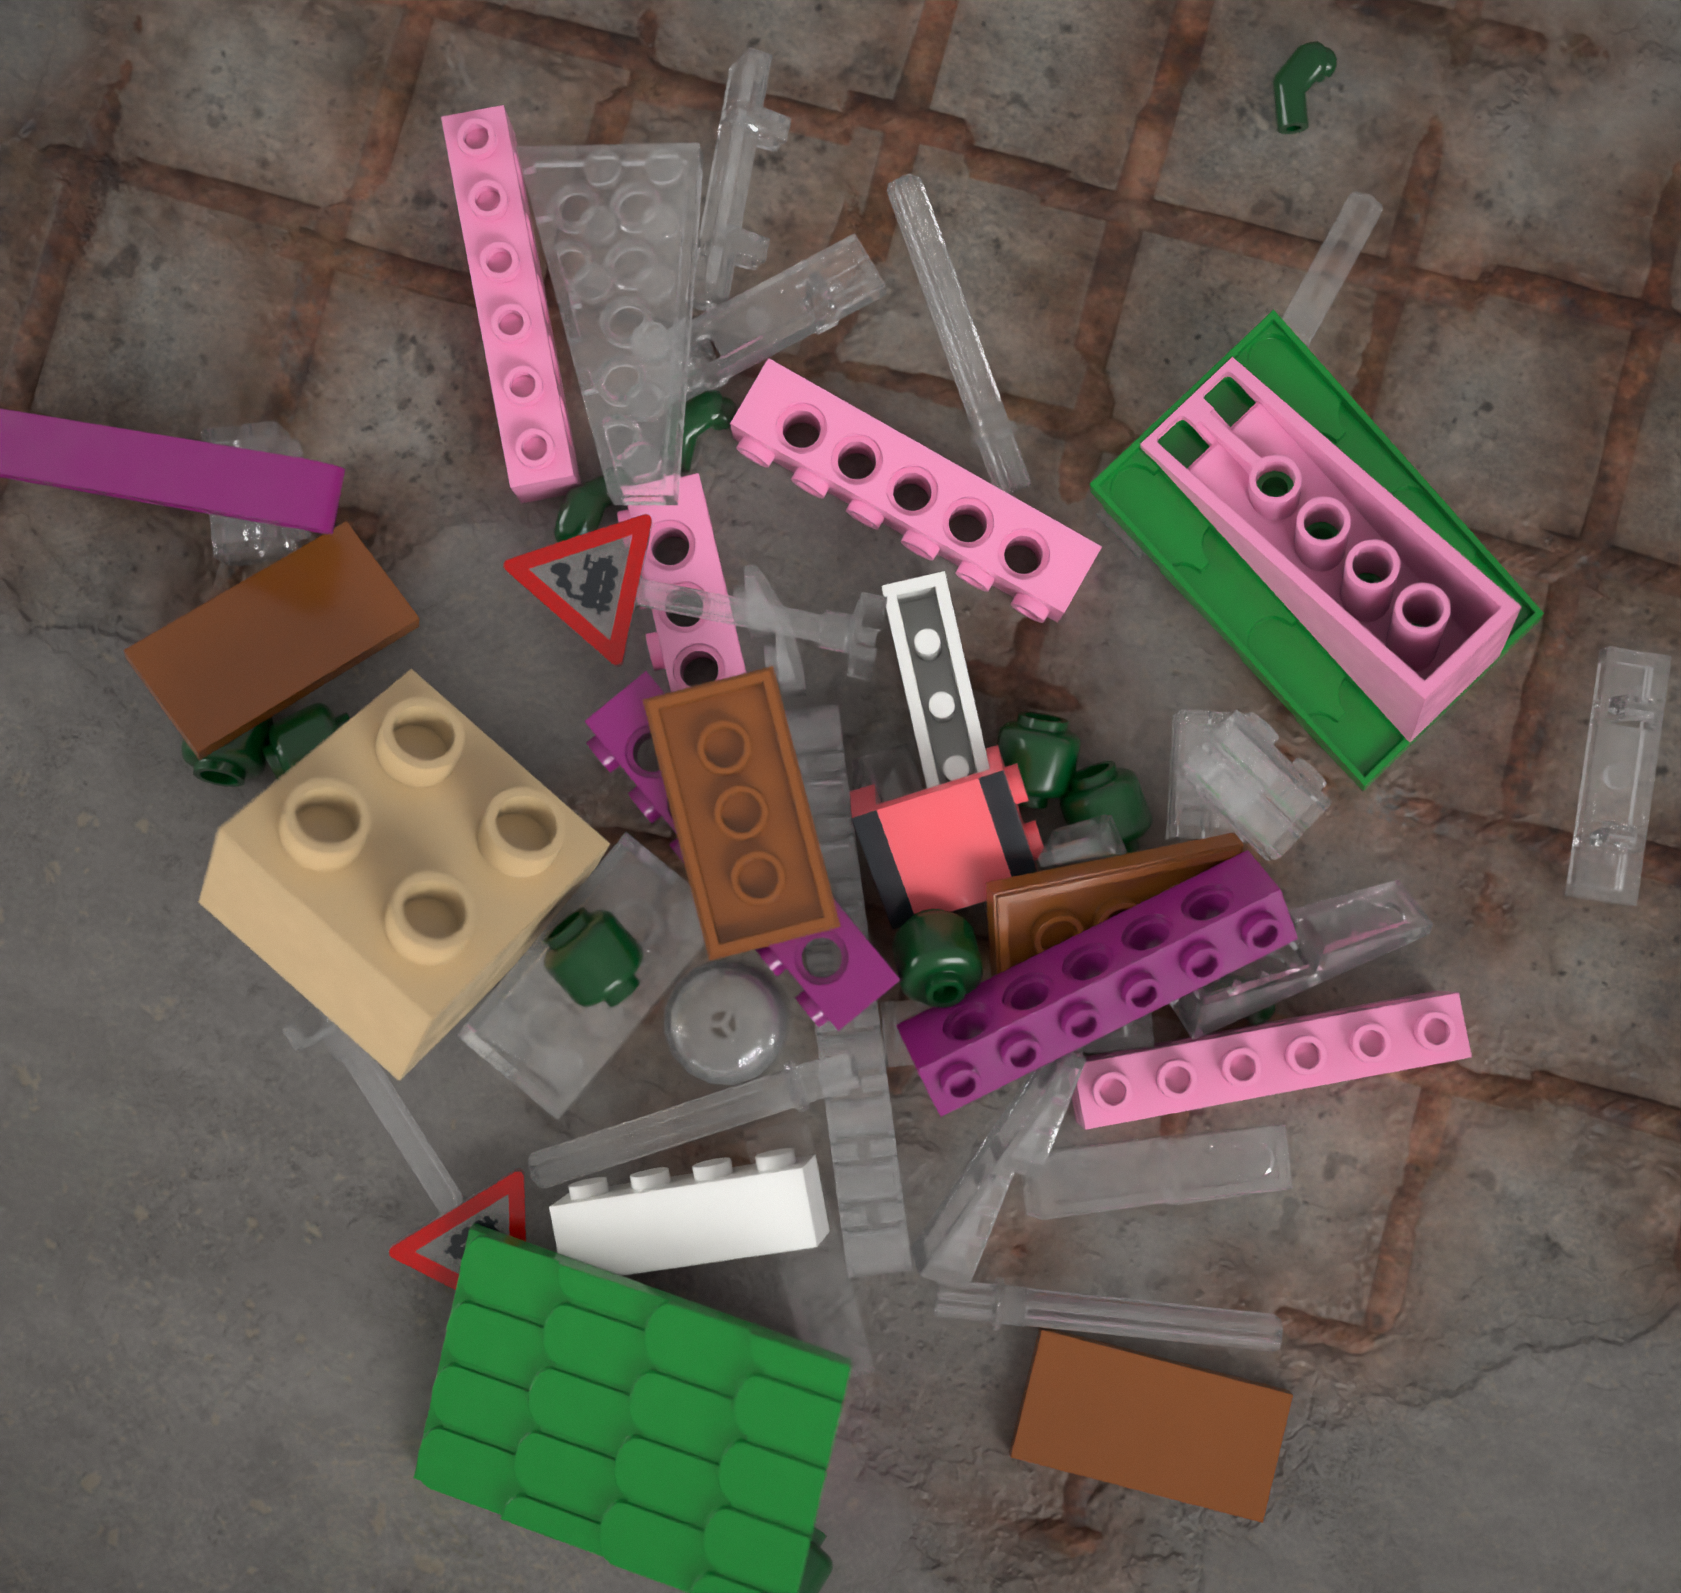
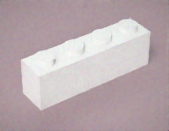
M945 571L882 585V592L927 789L990 769Z
M781 1148L756 1155V1163L732 1167L731 1158H717L694 1164L692 1166L693 1173L670 1177L669 1168L661 1167L630 1175L631 1183L608 1186L607 1177H595L574 1182L568 1185V1194L549 1206L557 1251L559 1254L623 1276L818 1247L830 1230L816 1155L796 1157L794 1148Z

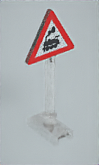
M643 514L507 559L503 563V567L509 575L615 667H620L624 663L635 609L646 607L819 642L818 648L847 653L846 676L866 680L872 679L877 648L859 644L875 647L876 631L881 632L887 603L886 596L861 592L853 615L825 610L823 615L644 579L642 573L653 526L652 518L648 514Z
M312 1003L305 1006L282 1031L296 1053L323 1041L335 1061H343L439 1211V1216L393 1243L389 1249V1256L456 1290L461 1260L464 1255L469 1229L473 1223L527 1242L525 1172L523 1169L516 1168L472 1196H463L379 1063Z

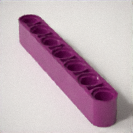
M0 408V478L333 535L345 469L342 467L300 457Z

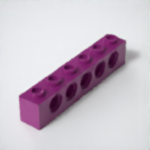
M645 671L584 721L595 734L586 744L610 773L621 766L637 786L627 794L652 824L662 816L677 834L661 770L656 772L645 771L638 762L640 746L646 740L652 738L643 699L665 694L648 672ZM677 837L669 845L684 863ZM834 900L841 927L755 950L777 977L786 969L793 975L804 989L795 996V999L819 1028L830 1021L839 1031L899 982L900 979ZM816 938L832 940L841 951V964L829 976H815L803 964L802 955L804 948L810 941Z
M1246 850L981 982L975 990L966 994L958 1004L946 1008L933 1006L897 1024L896 1028L940 1117L1297 940L1298 937L1281 889L1252 854Z

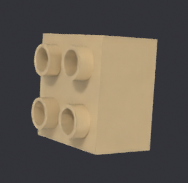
M410 669L218 829L199 903L400 1081L570 911L610 846V843L415 671Z

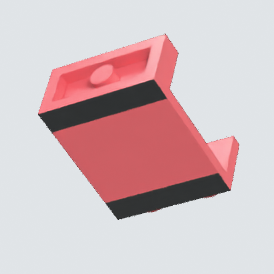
M998 745L986 748L990 769L881 803L875 784L850 791L851 818L892 930L902 927L913 915L923 910L942 909L952 912L987 901L986 882L1038 872L1036 860L1047 857L1036 820L1024 823L1018 804L1029 801L1018 764L1005 767Z

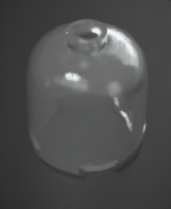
M723 957L696 965L675 985L665 1005L663 1033L671 1055L688 1074L709 1084L736 1085L762 1075L781 1058L791 1037L793 1009L785 987L768 968L747 958ZM727 1011L722 1020H712L717 1012ZM732 1016L736 1020L734 1033L728 1024ZM722 1027L727 1037L715 1034L712 1028Z

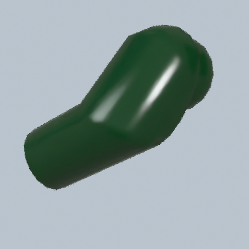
M615 469L580 484L566 493L554 528L557 542L598 530L605 509L626 499L624 490L632 489V484L622 469Z

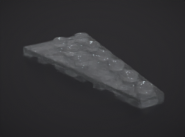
M700 143L516 146L608 495L614 505H678L704 162Z

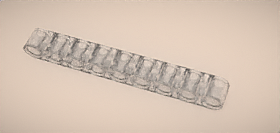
M838 704L787 709L785 714L833 898L869 941L855 830L851 818L850 792ZM816 938L806 945L807 969L811 974L825 977L833 974L839 968L842 956L835 942L827 938ZM876 1000L839 1031L830 1021L820 1028L815 1024L848 1279L912 1270L882 1033Z

